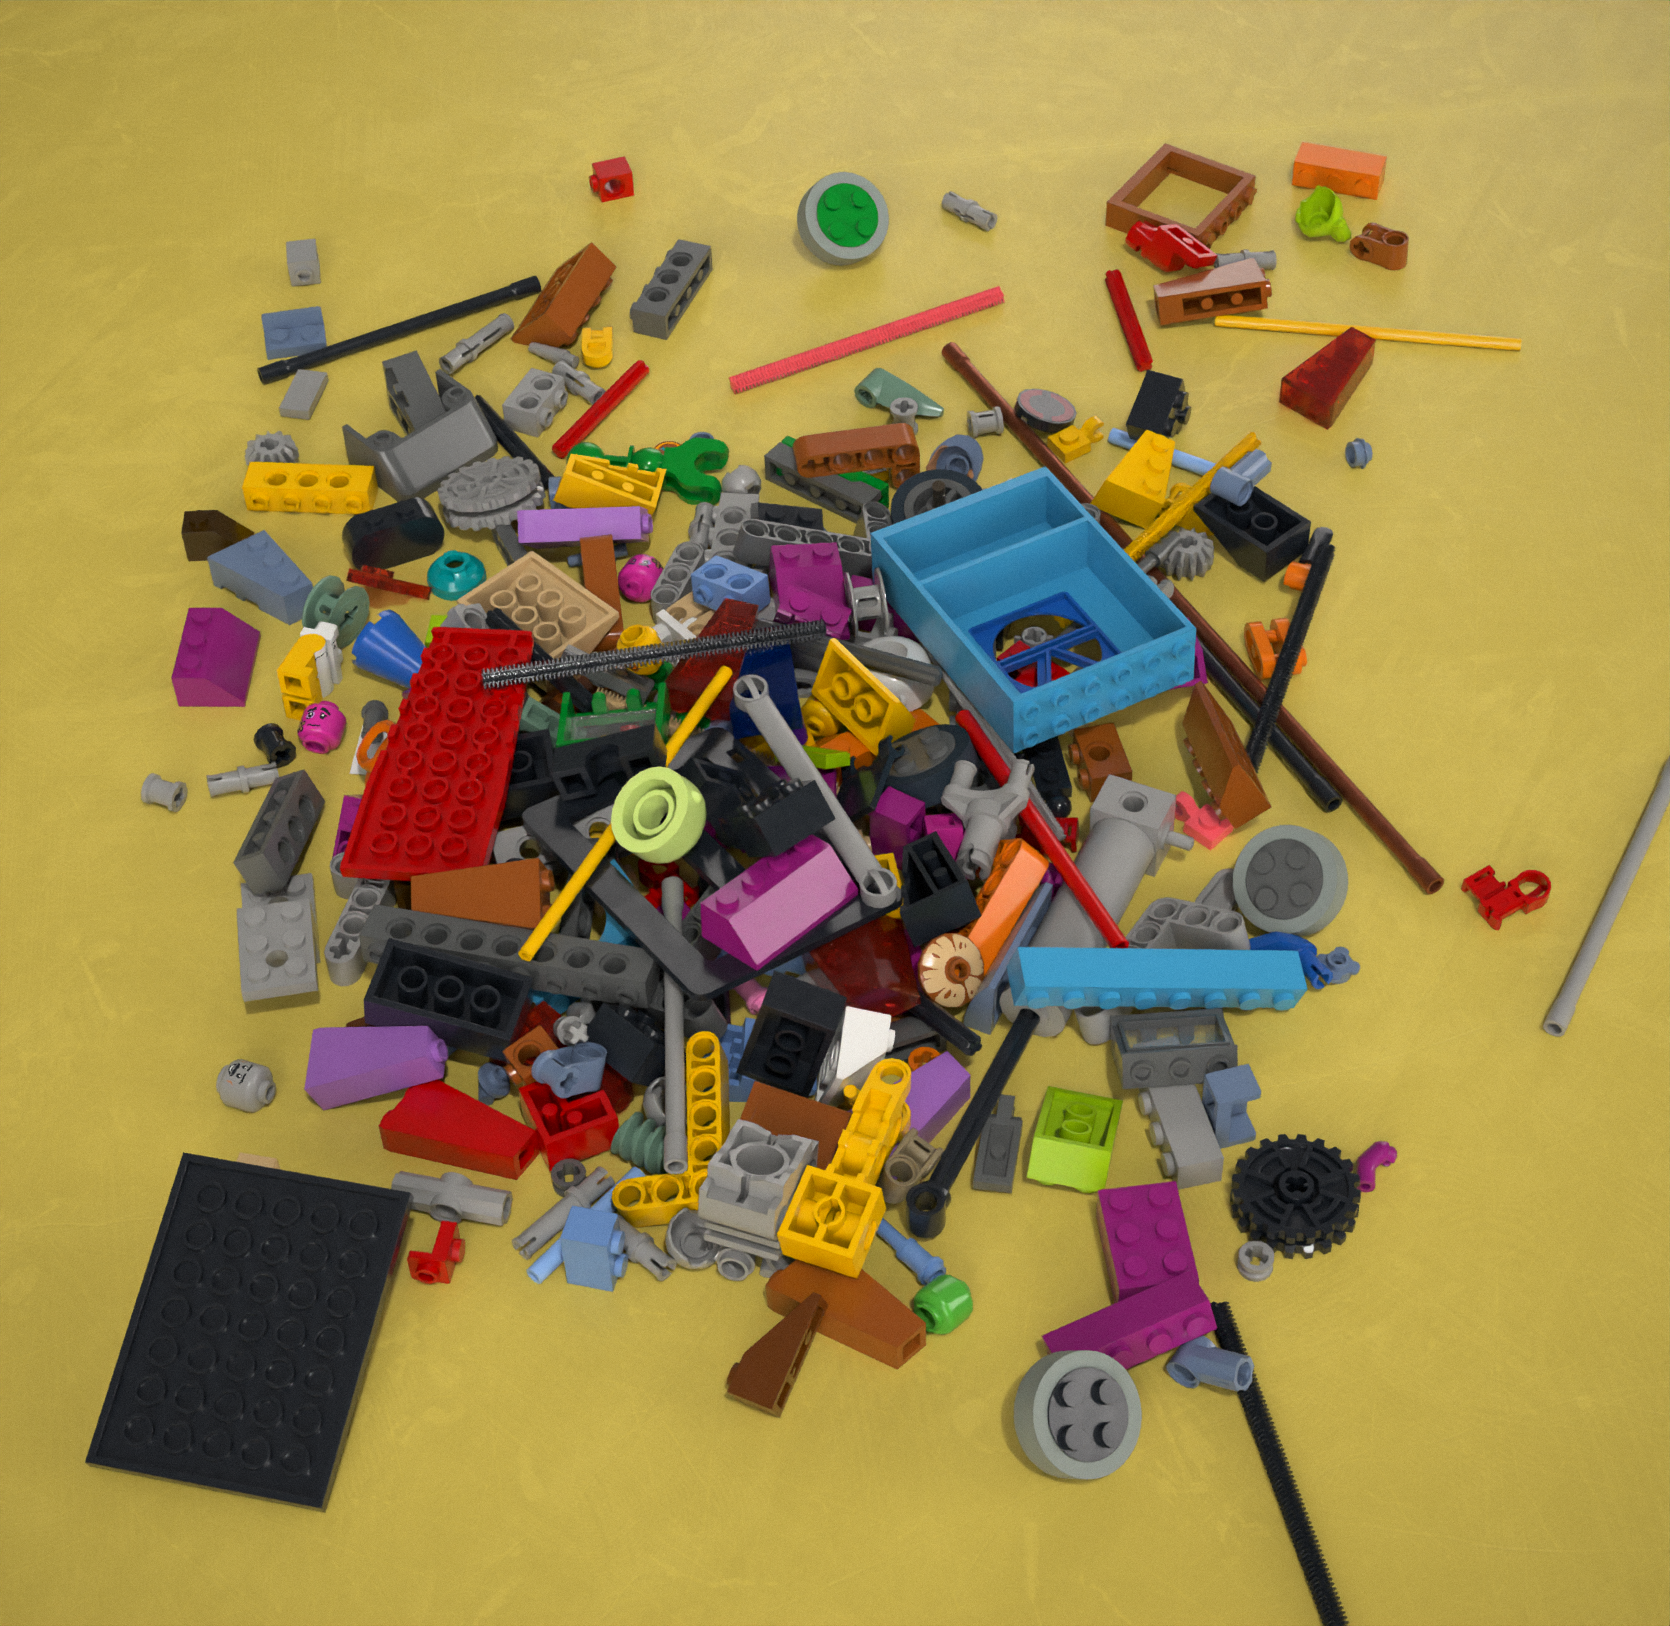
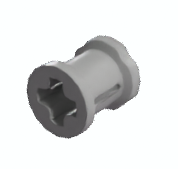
M911 398L895 399L890 405V412L894 419L892 424H909L916 436L918 424L915 422V415L918 412V404Z
M994 406L989 411L977 413L972 410L967 411L970 437L977 438L978 434L989 432L1003 433V417L999 406Z
M151 773L143 783L141 799L144 803L152 804L156 802L167 806L170 811L178 812L186 801L188 790L186 783L180 781L175 783L162 780L160 775Z

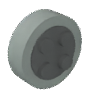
M1296 825L1274 826L1254 836L1244 846L1238 856L1233 872L1235 899L1245 917L1260 929L1270 933L1277 931L1300 937L1308 936L1326 927L1341 910L1348 890L1347 867L1340 851L1323 835Z

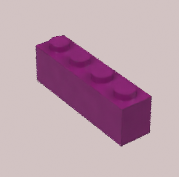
M1189 1270L1044 1334L1042 1339L1048 1355L1059 1351H1097L1112 1357L1126 1370L1216 1330L1217 1325L1207 1295Z

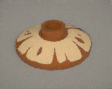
M957 933L941 934L931 939L922 950L918 961V980L923 992L932 1001L943 1007H961L972 1001L984 979V962L979 949L969 938ZM957 964L960 968L959 976L955 974V966Z

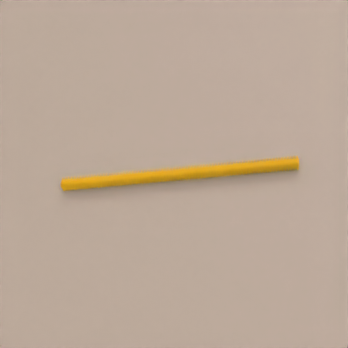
M1249 432L1236 447H1233L1222 460H1219L1210 471H1207L1208 473H1205L1196 484H1193L1184 495L1179 497L1165 513H1162L1126 549H1123L1134 562L1138 561L1150 547L1162 539L1191 509L1193 510L1195 504L1210 494L1212 479L1221 467L1225 466L1230 469L1245 454L1253 452L1255 449H1258L1259 445H1262L1261 441L1256 438V434ZM1054 616L1055 621L1059 622L1062 628L1073 622L1067 618Z

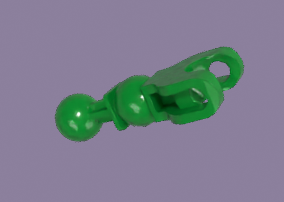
M695 437L685 441L678 447H665L664 454L660 450L651 447L642 448L635 452V446L630 445L628 456L605 455L603 450L594 443L581 442L570 449L566 458V464L570 454L607 459L610 461L609 465L626 468L628 463L638 464L639 470L655 472L657 468L666 469L662 483L663 490L675 492L687 504L698 505L699 503L707 502L715 505L720 500L722 493L721 484L716 477L703 474V472L722 469L728 461L729 449L723 441Z

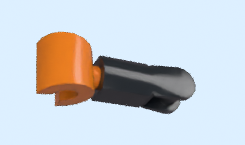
M1318 527L1314 530L1299 562L1292 561L1289 564L1284 577V585L1295 590H1303L1318 545L1321 543L1327 546L1331 545L1330 542L1333 538L1331 529Z

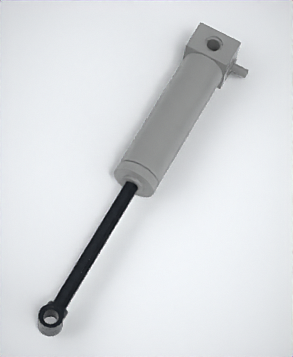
M1109 774L1091 806L1089 835L1074 863L1118 926L1144 875L1156 876L1171 846L1187 851L1192 850L1194 838L1174 832L1176 795ZM1063 881V885L1057 891L1027 947L1106 948L1108 944L1065 881ZM1008 981L999 1002L1002 1012L1013 1025L929 1181H924L912 1187L907 1193L906 1222L912 1234L920 1238H932L943 1231L946 1224V1210L952 1200L949 1192L1032 1035L1042 1037L1056 1036L1063 1031L1074 1009H1067L1064 1006H1046L1039 1009H1032L1028 1006H1014Z

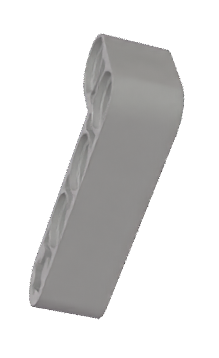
M343 852L334 856L329 866L336 894L341 898L348 899L325 946L324 955L330 980L338 986H349L361 978L368 963L363 959L359 934L374 904L394 907L397 897L394 880L342 877L339 868L344 855Z

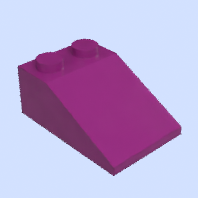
M837 542L771 546L769 580L776 612L789 583H793L847 607L842 564ZM848 620L840 640L850 639Z

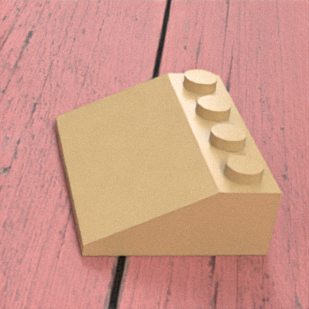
M533 550L456 600L457 605L465 604L466 606L480 603L485 613L489 610L492 611L495 608H500L521 629L531 631L534 641L554 659H559L568 644L590 654L619 618L618 611ZM539 677V682L535 678L533 683L545 692L549 693L555 688L544 677V681H541Z

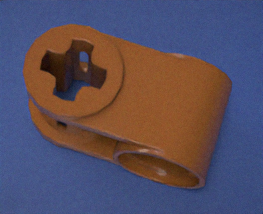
M1371 222L1363 228L1361 235L1355 236L1350 241L1349 246L1352 254L1360 260L1380 265L1388 270H1400L1407 264L1409 237L1402 231L1393 230Z

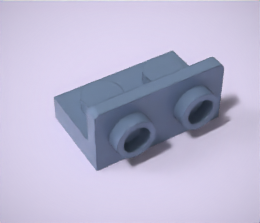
M319 306L261 315L268 360L300 356L327 347L323 315Z

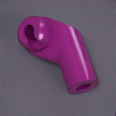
M1374 1142L1357 1158L1356 1174H1359L1360 1186L1357 1189L1361 1190V1192L1367 1193L1375 1189L1376 1168L1380 1164L1388 1167L1390 1163L1396 1161L1397 1150L1390 1146L1388 1142Z

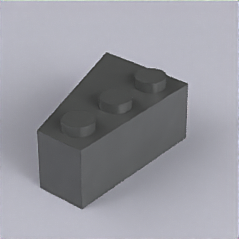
M417 350L382 361L390 410L406 435L447 411L443 407L442 401Z

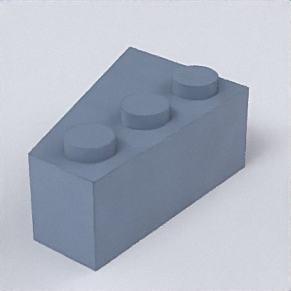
M265 530L207 557L214 586L220 589L225 587L235 592L236 597L242 601L248 599L258 604L259 610L288 625L302 620L306 599L313 589L312 582Z

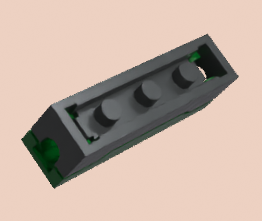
M788 435L764 455L766 480L857 524L862 506L866 502H878L889 509V484L863 471L814 478L801 476L798 473L792 450L796 439Z

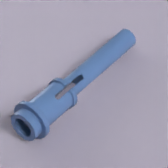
M882 1218L877 1234L897 1251L896 1257L918 1275L920 1283L926 1285L935 1277L946 1274L944 1261L940 1257H933L915 1239H906Z

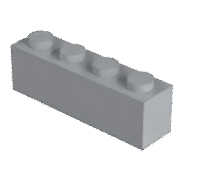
M1177 1038L1134 1046L1133 1048L1178 1045L1179 1042ZM1195 1084L1138 1088L1140 1092L1138 1093L1140 1110L1143 1115H1148L1151 1121L1149 1129L1152 1142L1155 1146L1160 1145L1162 1150L1161 1163L1164 1174L1171 1176L1173 1181H1176L1178 1190L1221 1181L1224 1157Z

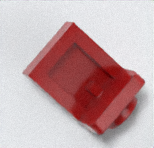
M441 1221L432 1253L409 1251L407 1261L411 1278L426 1284H434L436 1282L450 1284L456 1262L461 1263L465 1254V1239H460L457 1222Z

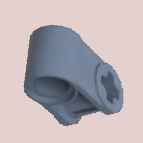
M579 1042L573 1046L547 1050L541 1053L534 1061L532 1076L537 1082L541 1084L547 1083L551 1086L553 1093L560 1098L597 1091L602 1085L607 1050L593 1042Z

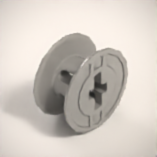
M879 567L875 568V585L853 588L849 573H844L846 604L848 608L852 609L849 622L854 638H858V621L880 618L884 633H889L886 594Z

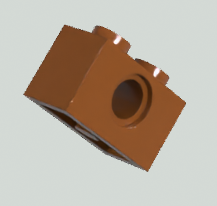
M1114 722L1073 729V744L1068 745L1069 759L1072 765H1077L1078 784L1081 790L1086 789L1090 803L1095 801L1109 774L1132 781L1133 771Z

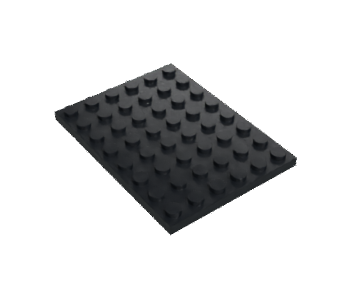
M183 1152L85 1463L90 1467L326 1512L414 1200L411 1192Z

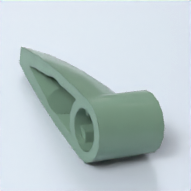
M881 368L872 370L854 390L857 400L868 408H874L877 404L890 408L891 403L895 399L906 397L915 400L918 404L916 415L941 417L944 414V408L902 379Z

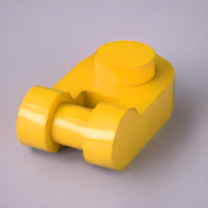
M612 326L603 327V330H592V327L582 328L581 350L583 362L593 368H602L611 362L614 344Z

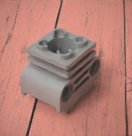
M738 1119L721 1149L714 1154L708 1163L707 1178L699 1188L698 1216L700 1219L705 1220V1228H707L704 1233V1240L762 1258L779 1261L783 1254L777 1233L806 1166L817 1167L819 1141L797 1135H772L770 1131L758 1124Z

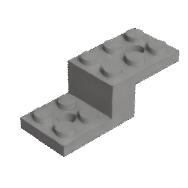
M312 873L290 876L287 885L277 892L268 891L258 895L253 893L247 883H241L242 908L237 909L241 993L244 1002L319 991L316 963H321L315 886Z

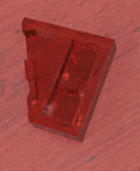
M363 564L361 571L349 568L346 580L429 600L432 587L395 579V572Z

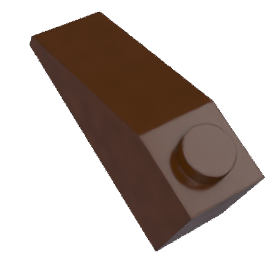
M813 1292L743 1354L740 1363L736 1362L732 1366L727 1378V1385L729 1386L727 1392L736 1401L778 1418L781 1417L828 1307V1303L824 1298Z

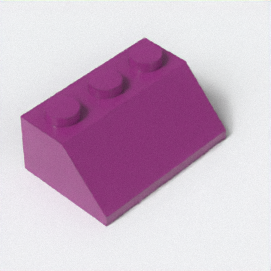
M189 608L171 677L178 706L245 707L261 639L260 631L223 608Z

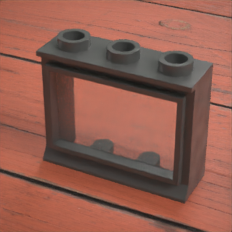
M1222 1008L1110 1016L1111 1052L1123 1089L1204 1084L1205 1074L1238 1066V1046L1234 1044L1224 1019Z

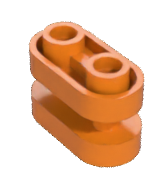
M1286 617L1272 619L1270 630H1265L1261 621L1245 624L1244 639L1246 649L1256 675L1260 680L1272 677L1282 645L1284 644L1283 642L1285 641L1284 639L1291 625ZM1303 646L1300 650L1296 666H1294L1293 675L1301 674L1302 667H1305L1307 664L1306 652Z

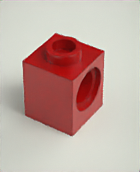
M625 156L592 163L593 175H589V183L592 192H597L601 203L634 196L633 175Z

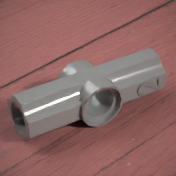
M400 1171L399 1174H395L391 1184V1189L411 1192L414 1197L411 1209L429 1212L439 1222L443 1220L457 1222L458 1224L462 1219L503 1226L504 1223L507 1224L511 1214L513 1200L511 1191L474 1185L469 1178L459 1173L447 1172L441 1178Z

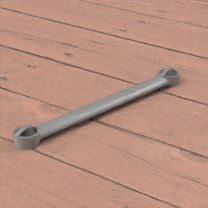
M746 675L739 678L733 686L736 706L749 714L790 779L800 778L801 781L815 780L836 818L822 828L859 883L862 901L873 908H884L894 903L898 893L895 875L890 870L882 868L769 697L766 680L758 675ZM745 690H750L752 698H745L740 696V694ZM872 883H876L881 894H873L868 892L866 888ZM886 884L891 886L890 890H888Z

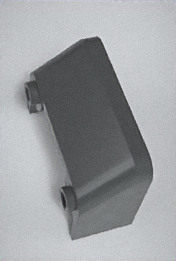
M441 369L437 370L435 374L439 397L447 411L410 434L401 438L394 432L381 430L365 438L348 424L342 426L349 465L374 466L378 487L397 502L414 497L422 499L428 497L441 487L440 483L443 480H448V475L451 473H458L460 468L464 466L470 467L477 461L485 462L498 451L497 437L472 392Z

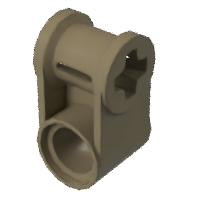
M914 1127L904 1136L887 1160L875 1185L882 1188L884 1201L897 1204L903 1202L909 1190L918 1185L922 1178H925L931 1172L945 1152L941 1147L936 1149L918 1136V1130ZM892 1176L900 1178L903 1182L894 1180Z

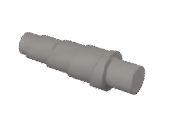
M531 342L528 347L529 352L544 357V359L555 364L559 361H565L569 366L575 368L579 363V357L572 355L570 351L537 342Z

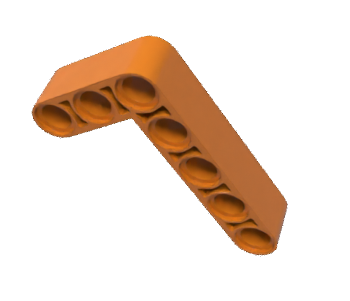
M1022 838L1000 840L994 862L991 866V872L986 879L981 880L984 882V885L975 898L982 916L971 921L967 926L958 928L955 932L969 938L979 949L984 962V976L1049 866L1048 859ZM978 867V870L975 872L976 877L979 879L981 867ZM957 964L955 966V974L959 976L960 968Z

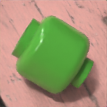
M941 1274L922 1287L914 1297V1313L926 1322V1331L935 1334L946 1335L966 1321L973 1311V1300L969 1287L965 1282L951 1275Z

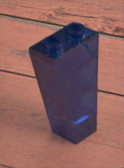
M783 641V646H781L780 642L779 646L774 642V647L770 643V648L768 644H766V648L762 644V649L757 645V650L755 645L753 650L749 646V651L746 650L738 679L746 675H758L765 679L768 684L769 697L790 729H802L803 721L789 641H787V645ZM745 690L740 694L742 697L752 698L750 690ZM733 694L729 710L734 739L762 735L749 714L736 706Z

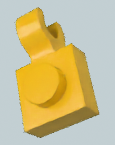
M1093 416L1087 419L1079 430L1074 425H1071L1047 437L1048 447L1066 464L1090 452L1091 443L1099 442L1104 438V435L1098 430V428L1104 426V423L1097 416Z

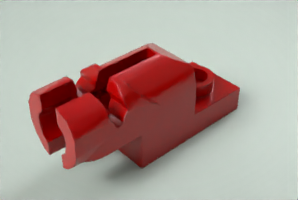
M1139 220L1131 227L1125 239V243L1135 252L1141 249V256L1144 259H1148L1163 272L1182 270L1185 264L1194 269L1213 266L1218 256L1178 224L1156 227L1146 220L1144 223Z

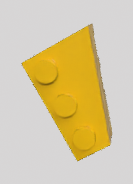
M1146 430L1106 478L1090 504L1095 505L1099 510L1144 529L1148 528L1164 506L1175 441Z
M570 454L553 501L563 504L568 508L640 506L648 509V514L653 515L666 469L657 468L655 472L639 470L638 464L628 463L626 468L609 465L610 461L607 459Z

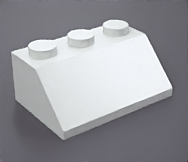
M849 1006L845 1007L818 1074L815 1101L837 1107L845 1102L844 1088L847 1085H854L861 1091L873 1067L885 1059L886 1052L891 1053L895 1030L890 1029L891 1015Z

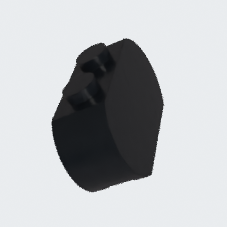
M419 497L402 500L355 515L346 523L342 531V541L353 564L358 570L368 574L433 555L444 540V528L433 507L428 501Z

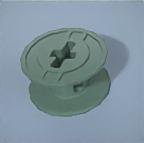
M329 575L322 578L313 587L306 599L302 613L303 628L315 629L321 621L335 624L338 626L339 632L336 639L337 647L342 649L350 645L358 637L366 623L370 605L368 593L363 587L353 586L345 591L344 583L337 576Z

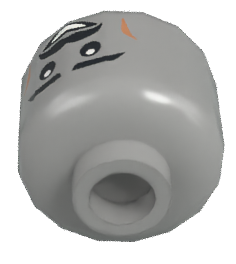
M237 1059L224 1066L218 1075L216 1083L217 1091L220 1093V1098L225 1105L255 1113L261 1110L265 1104H269L276 1092V1084L273 1082V1075L270 1069L243 1059Z

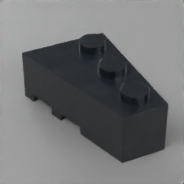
M936 831L903 846L902 874L904 885L901 886L903 906H900V915L914 948L953 929L965 927L971 921L982 916L967 879Z

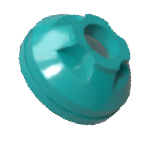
M456 550L445 552L430 565L427 572V583L430 591L435 596L450 601L458 600L487 579L484 565L480 559L469 553L457 552ZM463 562V564L457 568H449L446 566V564L448 563Z

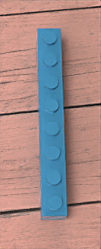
M1017 947L1006 966L1014 1006H1028L1032 1009L1046 1006H1064L1067 1009H1076L1082 1006H1099L1102 1009L1135 1007L1141 1010L1152 1007H1170L1174 1010H1181L1187 1007H1205L1206 1009L1238 1007L1242 1010L1275 1008L1276 1010L1283 1011L1294 1008L1308 990L1298 951Z

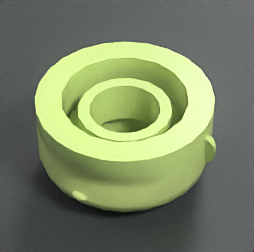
M665 767L648 768L633 776L622 787L616 797L611 815L612 831L615 839L623 848L641 859L658 864L670 863L687 854L698 842L706 823V803L697 787L677 772ZM668 812L666 819H665L664 822L660 825V821L662 820V818L664 817V815Z

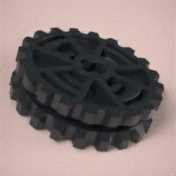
M1286 1134L1278 1135V1141L1271 1142L1265 1138L1260 1141L1259 1149L1248 1148L1245 1151L1246 1160L1239 1159L1236 1163L1235 1171L1238 1174L1232 1175L1231 1187L1233 1189H1231L1230 1201L1234 1204L1231 1205L1232 1218H1240L1237 1222L1238 1230L1241 1233H1250L1249 1242L1262 1241L1268 1244L1274 1253L1277 1250L1282 1251L1284 1257L1293 1259L1295 1253H1301L1305 1259L1313 1258L1314 1251L1319 1250L1324 1255L1331 1252L1333 1243L1341 1246L1346 1241L1345 1232L1352 1233L1355 1228L1356 1221L1354 1218L1358 1217L1359 1205L1357 1203H1360L1361 1190L1357 1189L1360 1186L1359 1174L1351 1173L1354 1165L1351 1160H1342L1340 1158L1341 1150L1336 1146L1328 1149L1324 1147L1325 1140L1317 1138L1314 1142L1307 1141L1304 1134H1298L1296 1139H1289Z

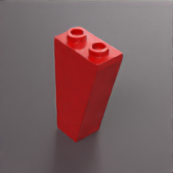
M438 1079L409 1087L405 1092L404 1098L393 1110L385 1113L378 1125L383 1148L390 1152L513 1180H518L540 1154L536 1130Z

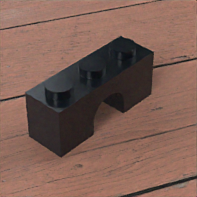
M656 723L555 748L551 776L563 801L596 794L600 781L611 773L625 771L628 780H630L633 776L648 768H666L667 749Z

